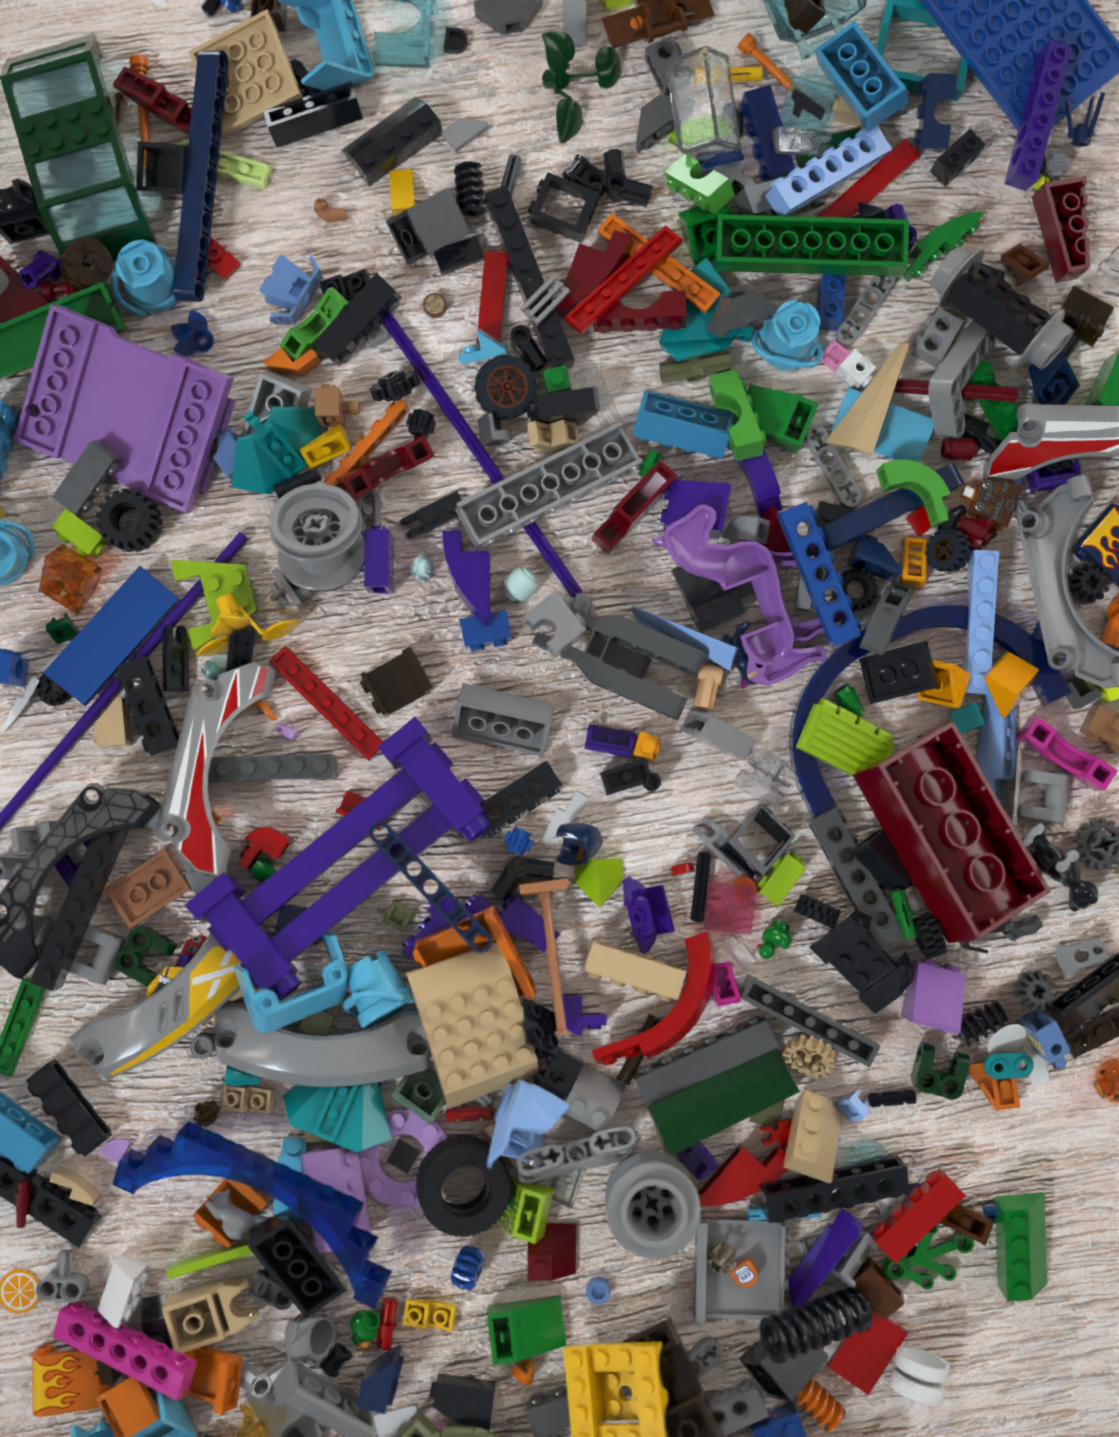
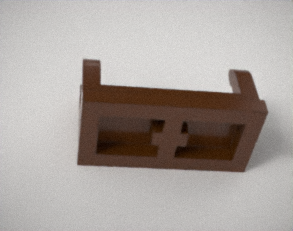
M868 1257L855 1274L853 1280L856 1282L855 1287L864 1294L869 1304L885 1320L905 1304L903 1292L885 1275L871 1257Z

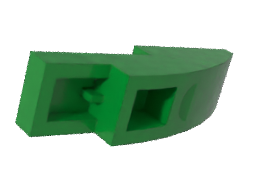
M978 211L956 217L926 235L911 252L915 260L906 269L902 277L908 283L914 276L918 279L927 269L925 265L929 260L934 262L941 253L947 256L951 250L962 246L965 242L963 238L967 233L971 236L980 227L981 224L978 221L983 216V213Z

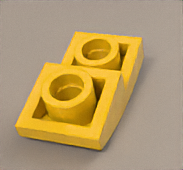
M407 1298L403 1324L421 1329L432 1327L452 1332L455 1327L458 1304Z

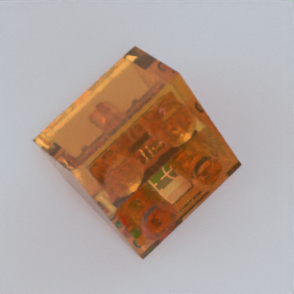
M61 544L44 558L38 591L78 615L97 588L102 567L66 545Z

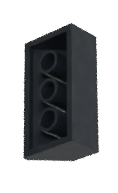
M414 97L344 147L342 152L370 187L386 176L389 171L394 170L442 135L441 121L426 102Z
M1119 952L1052 1001L1053 1005L1045 1006V1009L1057 1022L1062 1031L1069 1034L1080 1031L1084 1027V1023L1089 1019L1099 1017L1103 1013L1104 1008L1119 1002Z
M290 1216L270 1217L250 1231L249 1249L305 1318L347 1291L346 1286Z

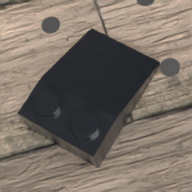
M681 567L671 570L698 632L704 633L742 616L746 612L734 587L723 591L717 581L691 574Z

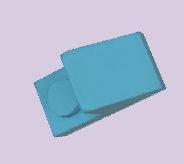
M478 329L477 335L480 348H477V345L463 347V351L458 356L460 364L506 355L507 347L481 329Z

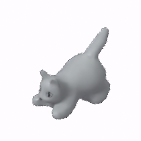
M230 1189L214 1193L212 1201L204 1203L216 1219L222 1220V1229L231 1239L242 1238L244 1233L251 1229L255 1223L261 1224L270 1218L251 1214L233 1205L230 1198Z

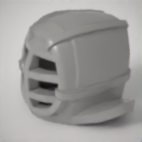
M302 1313L295 1318H291L285 1330L288 1360L312 1361L313 1364L321 1363L329 1354V1349L333 1348L335 1343H337V1327L326 1315L313 1313L307 1318Z

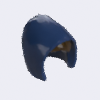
M587 823L561 824L556 836H563V844L556 861L571 866L582 865L588 862L603 844L601 832L597 827Z

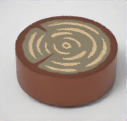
M431 293L423 301L424 311L431 318H439L447 310L446 300L441 294Z

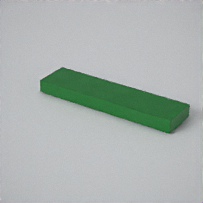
M27 977L21 981L0 1036V1074L12 1077L15 1073L46 991L45 988L31 983V979Z

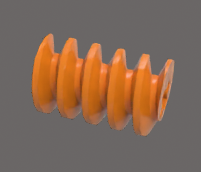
M813 1377L795 1399L797 1406L804 1402L802 1411L805 1413L810 1411L809 1416L811 1419L818 1417L817 1425L822 1426L825 1424L824 1431L826 1433L836 1428L846 1413L842 1403L836 1401L835 1397L830 1395L825 1388H821L820 1383L814 1381Z

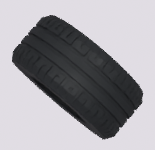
M458 1135L457 1137L453 1136L445 1141H440L441 1143H437L424 1156L416 1175V1194L424 1215L431 1225L433 1224V1227L450 1236L470 1237V1235L475 1236L482 1231H487L488 1228L490 1229L492 1225L497 1223V1220H500V1216H503L511 1198V1177L504 1160L499 1155L493 1161L492 1169L488 1168L491 1144L478 1137ZM466 1166L482 1170L485 1175V1183L482 1191L475 1199L465 1204H452L444 1200L441 1189L450 1173Z

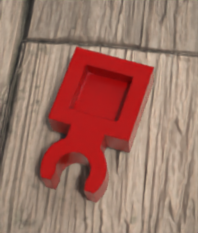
M792 1118L775 1120L776 1127L774 1128L769 1125L760 1126V1131H769L770 1133L767 1139L761 1140V1143L771 1145L778 1140V1145H788Z

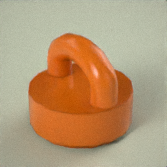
M531 1358L524 1359L520 1363L515 1362L510 1370L511 1374L525 1385H530L535 1378L533 1374L534 1362Z

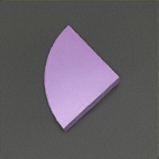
M281 722L275 728L277 732L291 740H296L300 732Z
M127 1138L110 1140L97 1153L119 1164L132 1140Z

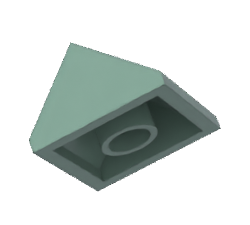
M429 1068L425 1071L404 1076L391 1094L393 1098L428 1124L432 1123L445 1103L438 1076Z

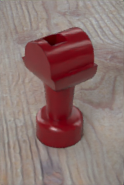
M44 281L41 283V291L46 301L54 300L56 294H67L69 296L81 291L71 287L66 282L53 284L52 281Z

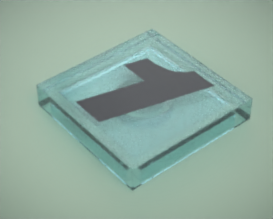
M794 75L777 123L821 137L838 91L835 88Z

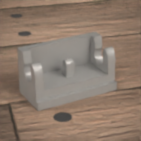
M861 1231L858 1238L831 1270V1273L845 1286L854 1288L856 1282L853 1280L855 1274L870 1251L874 1249L878 1251L880 1247L867 1232Z

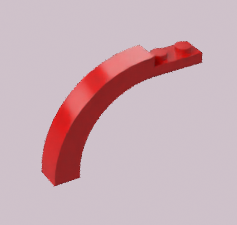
M707 932L684 939L688 955L687 978L682 994L670 1013L657 1025L643 1033L592 1050L594 1060L606 1066L616 1063L617 1059L622 1057H635L640 1054L639 1051L649 1059L671 1048L690 1032L703 1014L714 985L716 969L715 950L712 938Z

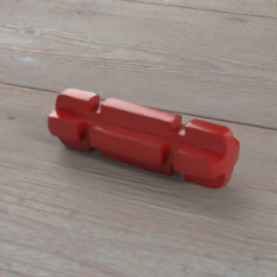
M479 1106L460 1107V1109L452 1107L446 1110L447 1122H457V1119H460V1122L479 1121L482 1118L483 1121L493 1120L492 1106L483 1107V1109H479Z

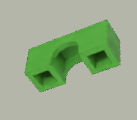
M685 153L664 171L668 180L667 186L673 193L681 194L688 202L692 201L702 210H708L713 214H716L735 196L729 178L715 170L704 177L699 161Z

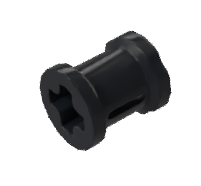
M337 1342L329 1356L322 1360L320 1367L327 1375L336 1378L339 1375L340 1368L346 1361H350L352 1354L347 1347Z

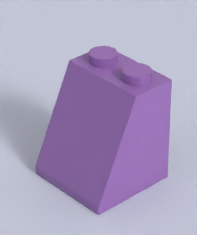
M923 957L921 962L913 960L914 978L906 989L900 1016L913 1023L960 1034L966 974L959 972L958 966L945 963L943 968L936 966V961Z

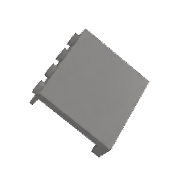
M700 1218L699 1226L695 1233L693 1302L695 1323H705V1318L761 1320L764 1317L775 1313L780 1314L781 1311L788 1309L787 1301H784V1292H788V1277H785V1267L789 1266L788 1252H785V1243H789V1228L785 1227L784 1222L769 1223L767 1220L749 1222L748 1218ZM718 1242H724L731 1245L736 1252L737 1258L734 1260L736 1263L750 1256L758 1270L756 1283L751 1287H742L735 1282L728 1271L726 1274H717L712 1271L707 1261L709 1257L707 1251L712 1244L717 1245Z

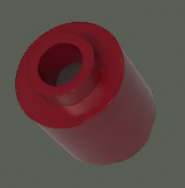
M949 437L948 439H943L941 444V457L947 458L950 461H971L978 452V444L974 442L973 437Z

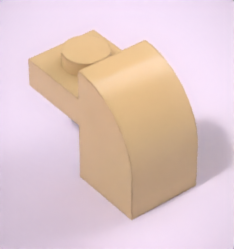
M560 420L551 424L538 421L527 423L528 440L530 446L536 448V452L562 451L579 442L577 424L574 422Z

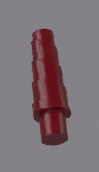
M28 1180L18 1181V1190L15 1191L17 1228H25L30 1197Z

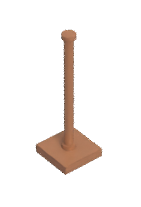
M560 879L521 884L519 889L522 898L538 896V899H541L557 1027L555 1036L568 1035L570 1032L566 1028L550 899L554 893L569 892L568 880Z

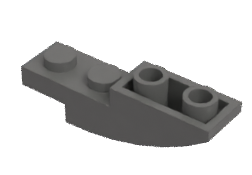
M894 580L891 581L889 586L887 585L867 627L860 648L883 656L897 629L899 620L913 595L915 587Z

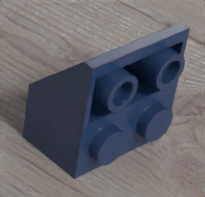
M397 1345L368 1363L361 1383L356 1408L385 1414L387 1405H393L404 1356L400 1355L402 1346Z

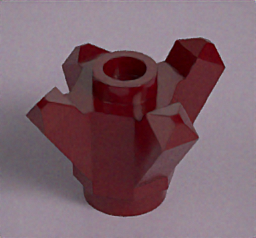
M963 517L955 529L962 531L963 535L969 537L967 542H971L972 546L969 547V550L972 551L982 550V545L986 547L990 540L994 539L998 534L996 528L992 527L993 521L991 518L974 519L972 517Z

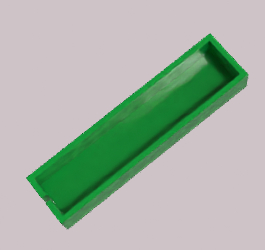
M105 282L98 283L1 323L0 381L34 367L50 305H61L114 327L117 333L128 329L120 309L113 307L117 303L108 284Z

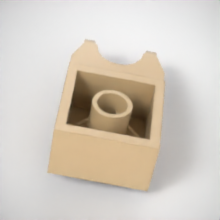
M225 1277L166 1297L162 1312L174 1350L182 1354L225 1339L226 1336L239 1332L247 1324L257 1320L260 1315L258 1308H239L232 1300L234 1296L249 1287V1277Z

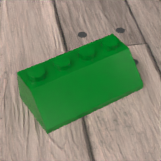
M1039 1192L995 1196L998 1287L1007 1302L1032 1300L1047 1285L1045 1194Z

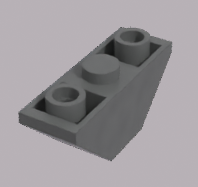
M542 0L474 1L475 17L501 35L525 31L542 7Z
M659 94L644 105L640 112L635 149L637 153L644 149H650L657 139L661 136H668L680 122L682 124L687 122L693 115L695 102L689 98Z
M742 289L721 297L706 329L708 333L717 337L730 334L732 329L747 328L751 326L753 321L770 319L772 314L776 313L778 307L755 293Z

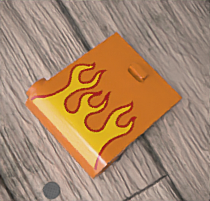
M51 1344L38 1346L37 1350L32 1352L33 1416L45 1417L100 1408L96 1397L108 1390L109 1385L101 1384L96 1364L97 1359L80 1350L58 1352L57 1348H53Z

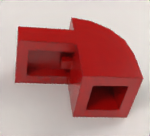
M258 828L253 830L244 838L252 844L251 846L247 845L241 852L239 857L242 859L239 865L245 869H250L263 851L275 860L281 859L293 839L275 828Z

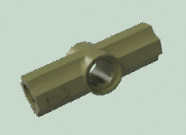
M728 350L706 354L681 362L670 360L659 363L662 384L681 380L689 382L705 379L708 375L731 370V358Z

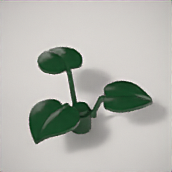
M549 31L542 34L549 69L543 73L542 83L546 89H554L555 94L564 97L557 105L556 123L559 142L565 143L578 133L583 120L579 103L572 102V97L562 91L569 85L570 78L598 75L599 86L603 89H609L619 79L621 64L615 49L610 46H604L599 49L595 58L597 71L568 74L566 70L570 68L569 62L575 55L574 42L570 35L565 32Z

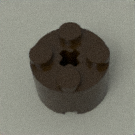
M91 237L72 241L64 250L60 259V272L63 279L68 285L79 290L105 282L113 269L109 251L103 244ZM88 262L90 264V267H83L82 263Z

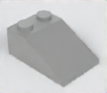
M274 370L260 372L249 411L262 423H265L272 407H307L313 388ZM245 421L241 437L255 432L247 421Z

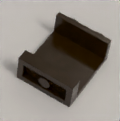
M411 647L402 650L403 654L371 672L360 674L363 679L360 681V684L365 693L368 694L370 692L374 698L371 704L377 714L382 713L383 716L387 717L435 690Z

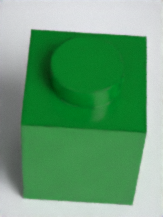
M566 365L543 370V381L547 393L569 391L572 389Z

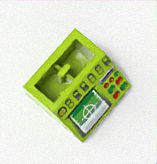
M510 1175L512 1183L511 1198L503 1216H500L498 1224L512 1237L536 1244L544 1237L554 1189L538 1183L525 1185L519 1183L516 1176Z

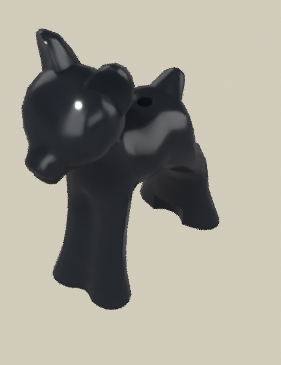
M1043 824L1036 825L1022 841L1039 870L1054 881L1069 888L1070 910L1076 912L1079 909H1086L1091 904H1095L1098 901L1099 891L1093 883L1080 879L1081 871L1078 866L1079 852L1071 850L1067 853V858L1064 857L1062 852L1047 840L1045 826Z

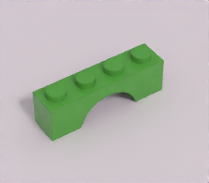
M737 369L710 375L709 391L717 409L729 410L739 418V421L729 428V445L735 462L763 455V447L767 444L764 430L760 431L759 429L760 422L757 412L753 413L752 411L753 403L751 396L745 393L746 384L744 378L739 377Z

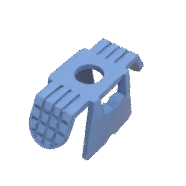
M310 253L306 255L315 270L311 277L285 256L280 255L272 267L273 273L264 280L260 291L266 294L265 301L290 310V313L272 314L270 322L279 325H296L300 316L303 315L314 297L323 276Z

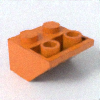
M130 1376L119 1381L96 1397L115 1437H132L161 1418L159 1403L155 1398H152L148 1391L149 1386Z

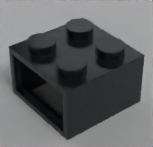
M138 141L136 190L146 196L183 199L188 147L179 144ZM144 150L147 151L145 186H143Z

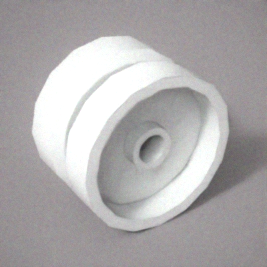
M909 1346L897 1347L894 1359L897 1368L892 1369L889 1381L891 1388L899 1394L921 1403L930 1405L942 1404L945 1387L942 1383L948 1380L950 1365L939 1356L922 1349Z

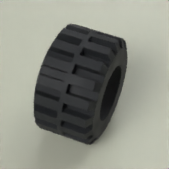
M122 489V493L118 490L113 491L114 496L112 497L107 495L104 498L106 502L104 504L100 502L98 506L101 508V512L96 511V517L100 519V521H96V525L101 529L99 531L101 536L110 544L126 552H132V550L140 552L142 551L141 547L145 549L151 547L149 543L151 541L155 543L158 540L155 538V535L161 534L162 530L159 528V525H163V520L159 518L161 512L156 508V504L145 495L133 489L132 491ZM138 509L140 513L138 526L130 532L122 533L119 528L121 516L128 510Z

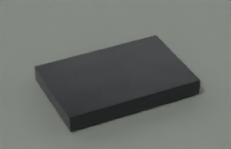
M927 641L886 651L883 656L875 654L859 659L870 704L939 688Z

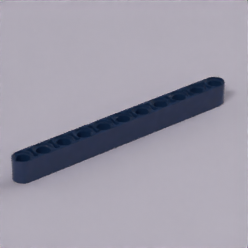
M223 50L200 51L197 58L173 284L174 297L179 302H201L205 295L229 67L227 54Z

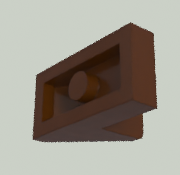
M1021 244L1001 255V263L1016 273L1017 287L1050 268L1049 263Z
M958 1203L940 1223L986 1245L994 1221L981 1211H973Z

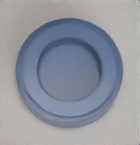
M594 1277L589 1280L586 1285L588 1299L594 1304H602L608 1300L610 1286L606 1279Z

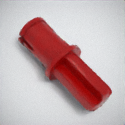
M386 1297L383 1301L378 1337L375 1345L378 1349L381 1345V1350L391 1349L393 1329L397 1326L395 1316L398 1302L392 1297Z

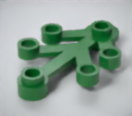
M937 1224L919 1241L913 1255L906 1257L905 1254L897 1262V1270H891L894 1262L888 1256L884 1260L883 1271L891 1280L897 1281L906 1278L919 1284L923 1289L929 1290L934 1286V1280L931 1275L926 1272L919 1274L909 1268L920 1265L941 1275L945 1280L952 1281L957 1275L954 1267L950 1264L942 1265L931 1259L954 1250H958L960 1253H969L974 1247V1240L960 1232H956L951 1240L928 1249L933 1235L938 1232L939 1227ZM960 1237H965L963 1244H958ZM952 1269V1273L949 1276H945V1271ZM924 1278H929V1283L923 1285L922 1280Z

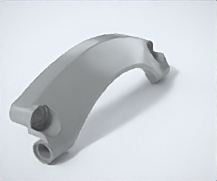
M226 1002L215 1012V1047L219 1062L269 1080L315 1087L353 1086L407 1076L425 1071L430 1066V1050L418 1011L414 1009L402 1010L394 1017L372 1028L339 1036H309L293 1033L281 1028L269 1033H261L253 1027L245 1003Z

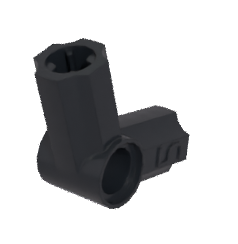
M610 149L604 152L607 197L614 202L623 200L647 207L653 186L626 177L623 151ZM618 184L622 188L616 190L613 189L611 186Z
M514 856L509 860L490 892L500 899L507 901L523 878L542 882L552 881L555 862ZM515 860L524 862V871L515 873L511 868L512 862Z

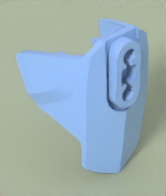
M518 1079L516 1085L508 1083L494 1120H496L487 1167L492 1169L493 1161L499 1155L518 1159L521 1154L541 1147L544 1144L541 1134L547 1133L568 1110L569 1104L545 1089L526 1083L523 1080Z

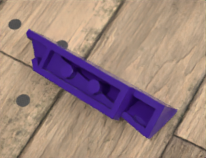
M840 1209L833 1225L827 1224L788 1277L792 1307L801 1306L808 1301L860 1235L862 1222L845 1209Z

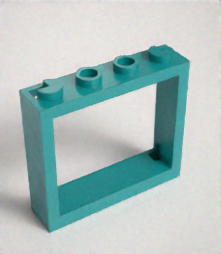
M886 0L875 48L883 57L891 17L939 26L919 0ZM962 56L957 74L955 98L952 100L954 102H957L963 93L969 65ZM893 70L910 93L919 94L920 82L925 76Z

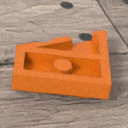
M983 1061L970 1063L968 1072L993 1109L997 1111L1020 1108L1016 1078L993 1079L984 1072ZM1000 1063L994 1066L995 1071H999L1001 1068Z

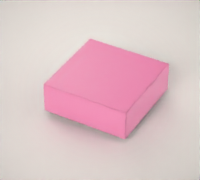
M834 339L824 350L821 361L835 373L851 353Z

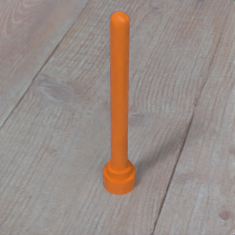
M748 33L743 37L737 46L743 54L752 55L791 94L795 88L807 96L757 47L756 38L752 34Z
M132 55L129 57L130 69L145 76L149 70L148 58L144 55ZM138 105L140 140L142 142H150L148 110ZM144 150V167H146V150Z

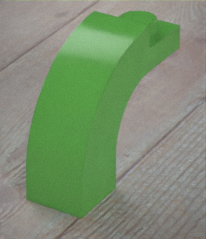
M894 460L883 463L876 469L882 492L905 488L915 492L922 499L931 528L940 526L949 520L948 507L943 503V500L951 494L943 479L933 469L913 460Z

